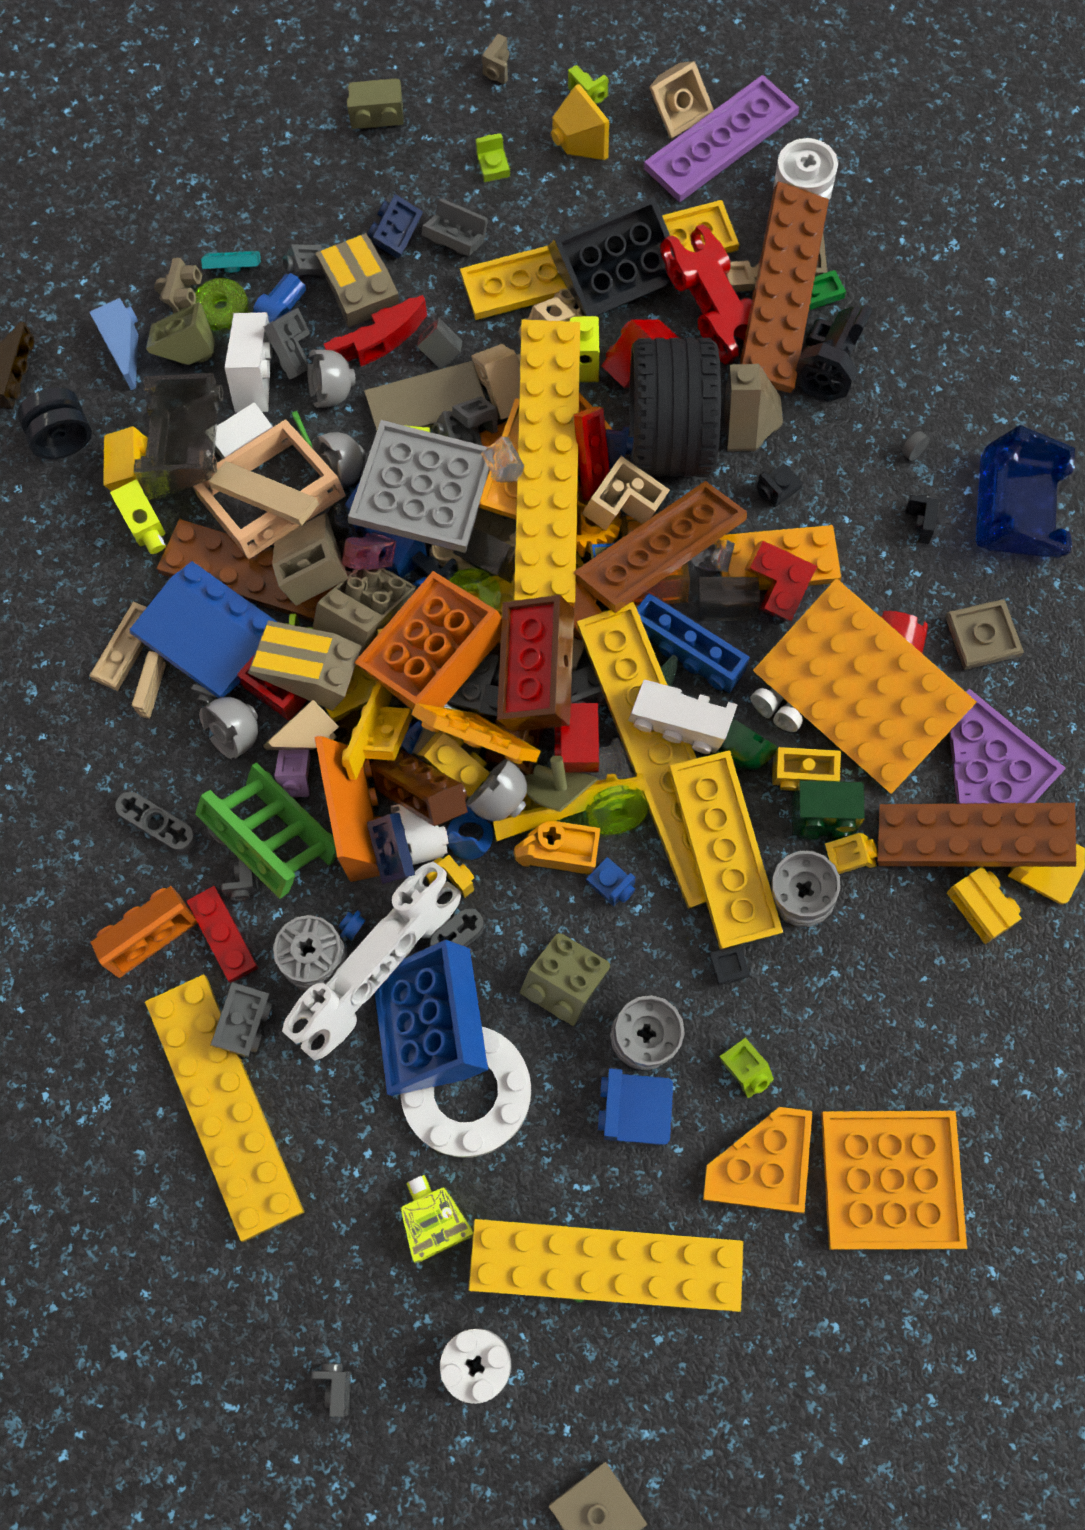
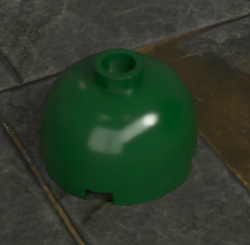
M733 718L726 739L718 751L721 753L730 750L737 772L740 767L751 771L765 766L774 756L778 747Z

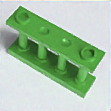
M256 762L251 767L246 786L224 799L218 798L211 790L200 796L195 815L280 899L289 893L296 876L294 872L318 856L328 865H331L337 854L333 835L328 833L273 779L269 772L265 771ZM255 794L268 805L245 820L239 819L230 810ZM275 815H278L288 825V827L266 841L260 840L251 831ZM298 835L309 848L288 862H282L272 851Z

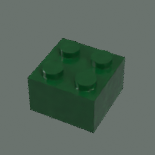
M799 781L792 797V835H800L802 839L808 840L817 839L819 836H832V839L838 840L857 833L865 819L864 782Z

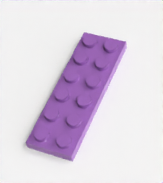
M762 75L644 161V170L677 201L681 202L797 116L799 107Z

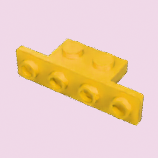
M378 682L373 684L367 705H364L362 708L359 723L353 728L351 741L342 753V765L346 767L349 779H357L365 759L395 761L413 718L410 708L388 707L393 694Z

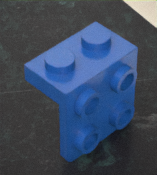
M609 1068L608 1077H602L600 1093V1097H607L606 1111L599 1110L598 1130L604 1131V1140L666 1145L670 1141L672 1080L661 1077L622 1074V1069Z

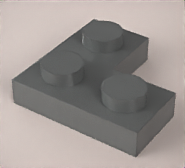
M295 308L263 326L267 333V339L273 345L279 357L280 365L289 379L305 372L309 364L298 341L311 333L299 308Z

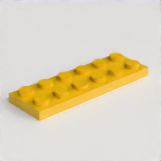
M730 750L670 765L668 769L720 950L783 933Z

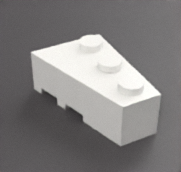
M267 312L233 314L225 372L234 412H240L254 402L261 412H268L270 359H272L273 351L263 327L269 323Z
M644 679L628 721L634 723L633 726L641 731L651 732V730L662 733L663 738L668 741L689 743L693 745L692 748L700 753H716L726 739L738 704L728 702L725 708L710 704L708 696L699 695L697 700L681 694V689Z

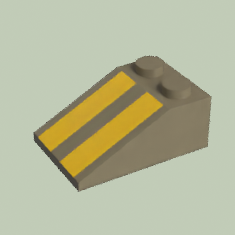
M366 233L315 253L348 328L372 319L371 315L383 308H390L399 304L398 292L391 276Z
M268 620L248 674L309 701L314 700L318 705L333 711L346 695L356 665L354 662L358 659L362 646L335 633Z

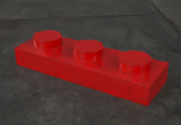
M597 406L573 415L576 442L578 443L582 497L585 501H590L610 472L604 411L602 407Z
M215 886L187 900L197 923L230 984L259 968Z

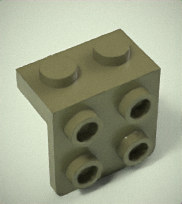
M399 79L352 82L348 85L349 98H347V108L351 129L404 125L402 91Z
M558 933L529 969L520 994L548 1010L559 1019L574 1026L579 1020L588 999L608 972L610 963L564 934Z

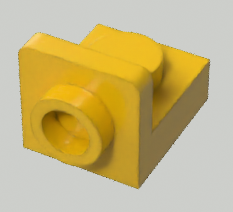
M862 833L825 843L829 860L835 865L838 874L864 866L869 868L877 866L875 857H878L876 844L873 839H869L868 836Z

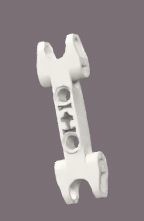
M432 861L421 866L415 871V875L405 879L392 896L394 908L376 925L336 970L327 984L317 983L312 985L297 1001L285 1019L282 1032L296 1044L302 1042L301 1049L314 1061L325 1057L344 1041L356 1026L357 1018L355 1012L375 993L410 953L420 938H431L439 928L447 923L459 905L462 893L451 883L446 882V871ZM430 872H437L438 875L435 881L428 887L424 886V877ZM452 892V898L448 903H437V900L443 893ZM300 1019L308 1020L307 1025L301 1032L293 1033L292 1029L296 1021ZM320 1034L324 1035L325 1042L323 1046L318 1050H311L312 1042Z

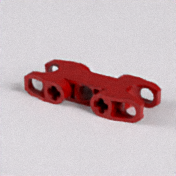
M701 224L696 226L695 230L690 234L691 245L695 252L684 248L679 239L673 235L664 239L660 245V250L667 274L675 288L679 291L690 289L703 313L698 318V329L703 338H711L717 344L719 359L723 364L727 365L739 356V349L734 336L742 340L745 339L752 300L750 298L739 300L726 277L731 267L728 254L710 229ZM701 235H702L703 238H704V244H703V242H702V240H701Z

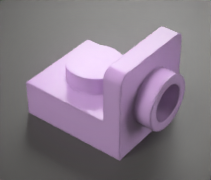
M279 750L275 781L291 797L309 796L308 774L311 760L309 750Z

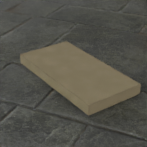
M473 361L364 390L376 431L381 420L400 425L432 429L433 424L437 422L443 411H452V406L480 396L485 399Z

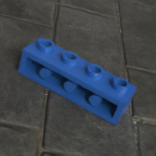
M650 593L647 594L638 606L637 611L649 641L657 646L661 654L668 658L674 657L690 673L700 674L707 679L712 687L720 691L725 690L730 694L746 672L749 656Z

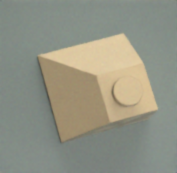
M695 61L678 63L660 74L649 87L670 139L694 126L714 111Z
M312 700L272 736L263 747L266 750H313L317 748L315 737L323 736L334 740L337 736L333 732L339 726Z

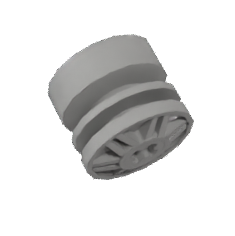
M797 851L786 856L777 865L771 884V892L778 915L785 922L797 927H812L823 922L832 913L840 892V876L835 865L824 855L814 851ZM805 887L810 890L809 895H805L803 898L798 896L799 890H803Z
M311 915L296 917L286 923L276 935L273 946L274 960L280 971L290 983L304 991H307L312 985L317 983L327 984L336 970L348 958L347 948L333 925L323 918ZM313 946L315 952L313 954L307 953L305 956L302 952L303 949H310Z
M651 995L637 997L627 1003L613 1021L610 1036L612 1048L622 1062L631 1068L650 1070L656 1069L674 1057L682 1046L685 1032L683 1019L676 1007L663 998ZM643 1027L647 1028V1033L653 1034V1037L647 1043L643 1042V1037L637 1036V1033H640Z

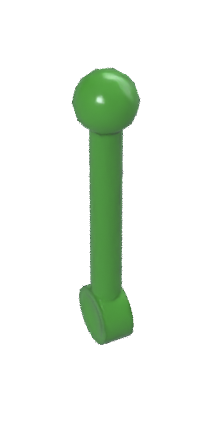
M292 412L294 421L303 439L312 448L311 441L298 412Z

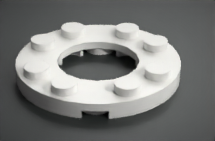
M482 1027L488 1068L493 1071L497 1080L498 1096L493 1108L484 1117L474 1122H457L447 1118L439 1110L434 1099V1087L401 1094L402 1108L412 1130L425 1144L445 1155L470 1158L495 1151V1149L505 1144L517 1133L528 1113L531 1100V1083L525 1061L516 1047L507 1038L489 1028Z

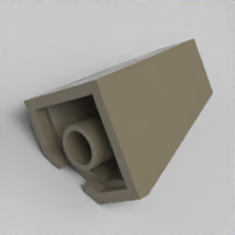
M735 364L729 367L724 398L727 452L756 451L772 432L775 433L782 426L781 397L760 364Z

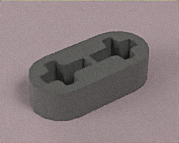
M474 909L462 910L432 935L430 940L431 946L439 943L438 940L442 937L448 940L453 935H456L451 942L467 947L483 932L484 921L481 914ZM465 918L469 920L477 919L475 930L472 931L470 928H467L461 933L458 932L465 926L463 922Z

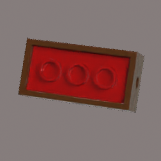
M561 595L503 602L497 720L511 731L570 726L574 608Z

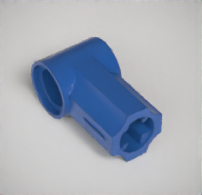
M285 274L269 295L263 294L257 299L253 313L267 312L269 323L291 310L306 291L305 284L294 274Z

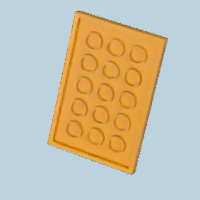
M837 578L753 670L891 794L977 703Z

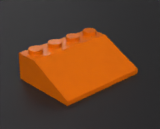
M432 571L354 663L412 710L416 703L444 707L500 641L502 617L496 609Z
M323 736L315 737L337 858L350 882L380 876L367 822L381 817H375L373 806H377L379 803L375 787L370 788L368 778L373 777L369 763L370 760L365 759L356 780L349 779L346 767L342 765V753L348 745Z

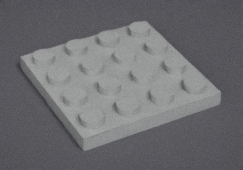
M381 420L348 516V523L466 553L483 489L495 456V449Z

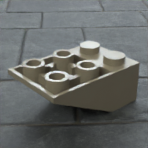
M326 513L297 527L274 543L272 566L278 586L296 606L348 579Z
M367 559L348 575L347 580L339 583L317 603L313 629L335 633L361 645L360 656L377 637V629H383L413 595L416 586Z

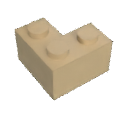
M500 344L471 355L479 381L486 387L491 404L497 408L499 418L502 420L509 417L515 398L519 399L520 354L517 355L513 349L511 350L505 345Z
M620 456L581 514L605 531L620 509L643 524L652 517L670 490Z

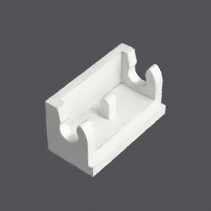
M254 402L208 431L207 435L212 447L224 459L273 427Z

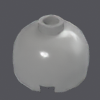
M325 349L311 350L309 357H314L313 364H308L307 366L310 396L312 397L316 394L318 402L313 404L317 408L337 406L347 398L351 386L355 385L354 369H350L347 360L335 351Z
M331 432L317 436L318 438L312 442V449L338 476L343 489L354 485L359 480L365 457L363 448L345 433Z
M221 697L200 709L199 717L203 729L210 728L214 735L209 738L210 741L227 758H237L254 745L258 735V724L256 721L258 715L250 704H245L241 700L232 697Z
M504 759L489 772L487 780L476 789L466 802V805L476 815L485 820L500 821L509 815L515 818L526 806V803L522 801L527 793V782L524 774L509 759Z

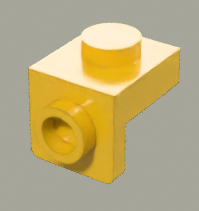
M450 855L444 859L437 858L433 861L446 871V876L460 890L464 898L474 891L472 882L474 876L464 864L458 866ZM430 872L425 876L429 884L435 881L438 875L437 872Z

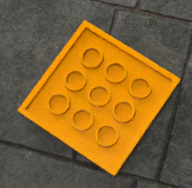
M823 1111L821 1113L829 1250L967 1249L956 1111Z

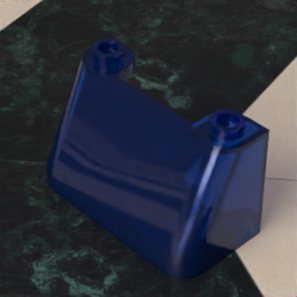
M1022 425L1017 426L986 446L980 460L976 543L979 547L990 551L1049 558H1060L1071 553L1072 539L1070 532L1062 528L1056 529L1058 482L1073 472L1075 467V448Z

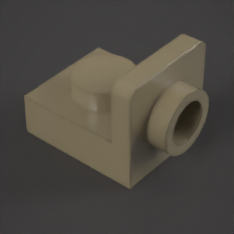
M497 34L482 55L483 75L502 84H505L508 80L507 60L509 58V51L507 50V37Z

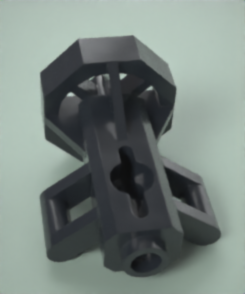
M863 305L861 308L854 306L838 312L834 322L823 319L815 320L806 338V343L811 347L804 348L795 370L797 371L796 380L806 394L826 402L847 397L858 370L853 363L851 353L871 315L872 308L869 305ZM822 332L827 333L826 338L820 336Z

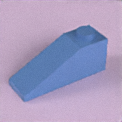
M118 298L90 311V314L130 390L136 388L138 332L134 323L138 322L131 306L125 308L121 299Z

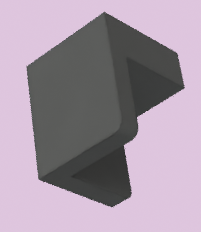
M438 318L419 335L417 347L435 365L443 369L461 352L462 340Z

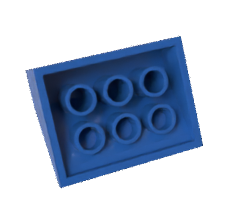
M191 561L169 579L129 629V633L217 698H221L241 683L237 674L255 654L267 621H277Z
M444 940L403 959L375 991L387 1095L393 1096L463 1081L487 1071L488 1063L470 948Z

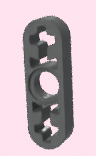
M126 792L118 797L115 808L117 813L126 822L177 853L189 852L195 846L196 835L186 823L135 792ZM127 803H135L139 810L143 812L142 816L140 817L132 810L128 811L125 805ZM152 816H163L164 823L161 828L157 830L148 828V821ZM171 828L180 835L185 832L184 835L187 837V840L177 843V840L168 832Z

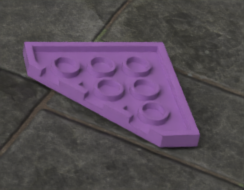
M968 689L966 693L977 703L949 732L956 803H1035L1066 768L971 689Z

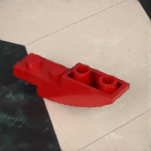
M424 296L409 298L400 304L379 310L371 315L373 325L361 327L355 332L342 337H335L323 344L324 349L341 354L347 362L357 358L361 367L381 358L401 345L424 321L427 316Z

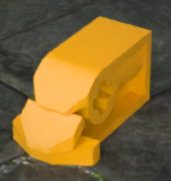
M559 821L544 822L514 847L515 861L526 867L532 865L590 875L596 866L600 828ZM547 835L553 836V845L548 844Z

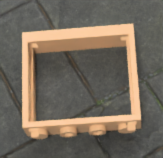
M286 419L190 480L201 502L248 559L300 525L267 512L240 529L214 498L213 495L219 491L211 488L208 482L225 461L252 471L293 444L321 476V478L301 490V492L315 497L319 503L318 507L305 522L346 496L338 476ZM253 539L254 542L250 545H247V543Z

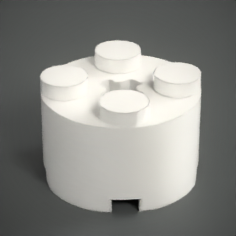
M402 805L391 806L392 814L400 812L413 865L442 858L444 854L448 853L446 845L449 842L444 826L439 827L437 825L434 827Z
M485 1329L463 1331L448 1342L442 1353L440 1361L441 1379L447 1390L457 1399L467 1403L486 1402L495 1397L504 1388L509 1379L511 1358L508 1348L503 1340L491 1331ZM478 1355L482 1358L481 1365L485 1367L484 1372L478 1371L473 1375L470 1373L471 1366L467 1362L468 1359L474 1360Z

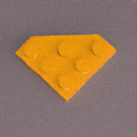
M416 703L411 714L421 720V726L427 730L437 733L443 731L464 739L463 742L475 748H481L482 746L505 755L506 759L517 764H522L523 761L536 762L541 752L539 749L477 713Z
M779 1107L706 1166L703 1200L803 1214L805 1212L812 1111Z

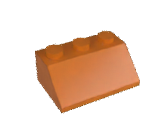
M170 886L167 889L162 888L154 892L150 897V901L141 907L137 906L127 911L123 916L124 919L114 926L109 925L101 929L97 933V938L92 940L91 944L100 964L120 978L197 924V921L180 895Z

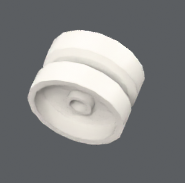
M797 139L787 144L780 152L773 188L779 181L830 199L838 168L836 154L830 146L816 139Z

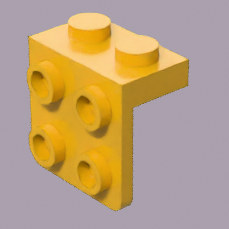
M1076 844V867H1012L1008 877L1064 905L1070 900L1085 870V848Z

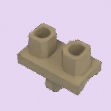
M173 258L169 274H166L165 278L157 279L154 288L160 294V300L168 304L174 314L195 304L196 294L190 288V285L200 284L202 273L196 265H185L181 258Z

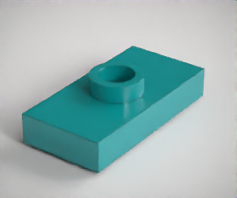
M260 252L206 253L201 258L202 269L224 268V272L241 271V267L258 266L261 262Z

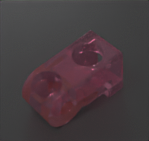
M376 532L366 533V537L347 538L342 564L346 567L360 570L392 567L396 541ZM385 547V557L380 558L379 553Z

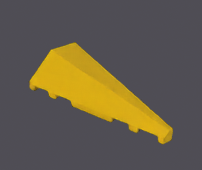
M637 773V777L617 779L616 774H607L606 779L597 780L561 812L537 804L526 793L522 800L526 803V806L515 818L509 815L503 820L492 821L496 840L500 841L534 829L544 822L557 821L645 790L643 773Z

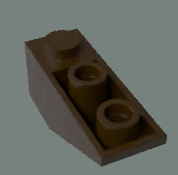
M22 321L0 342V408H14L15 401L21 393L20 383L22 376L27 372L28 355L34 348V336L31 334L26 323Z

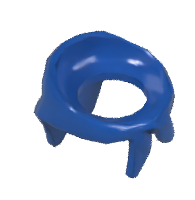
M466 805L468 812L455 817L446 829L449 842L447 845L452 853L459 858L473 860L487 853L493 841L494 829L489 821L476 815ZM465 823H476L483 829V836L479 841L473 837L461 836L458 833L460 827Z

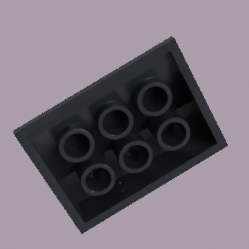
M655 197L557 237L547 246L559 275L584 316H598L672 284L660 250V245L670 234Z

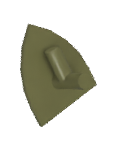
M558 755L550 758L551 768L537 765L534 769V774L524 776L527 782L528 797L537 804L561 812L598 780L597 777L584 773H565L563 758Z

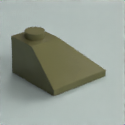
M200 301L151 324L146 346L148 352L187 365L196 361L202 363L208 360L214 352L215 340Z

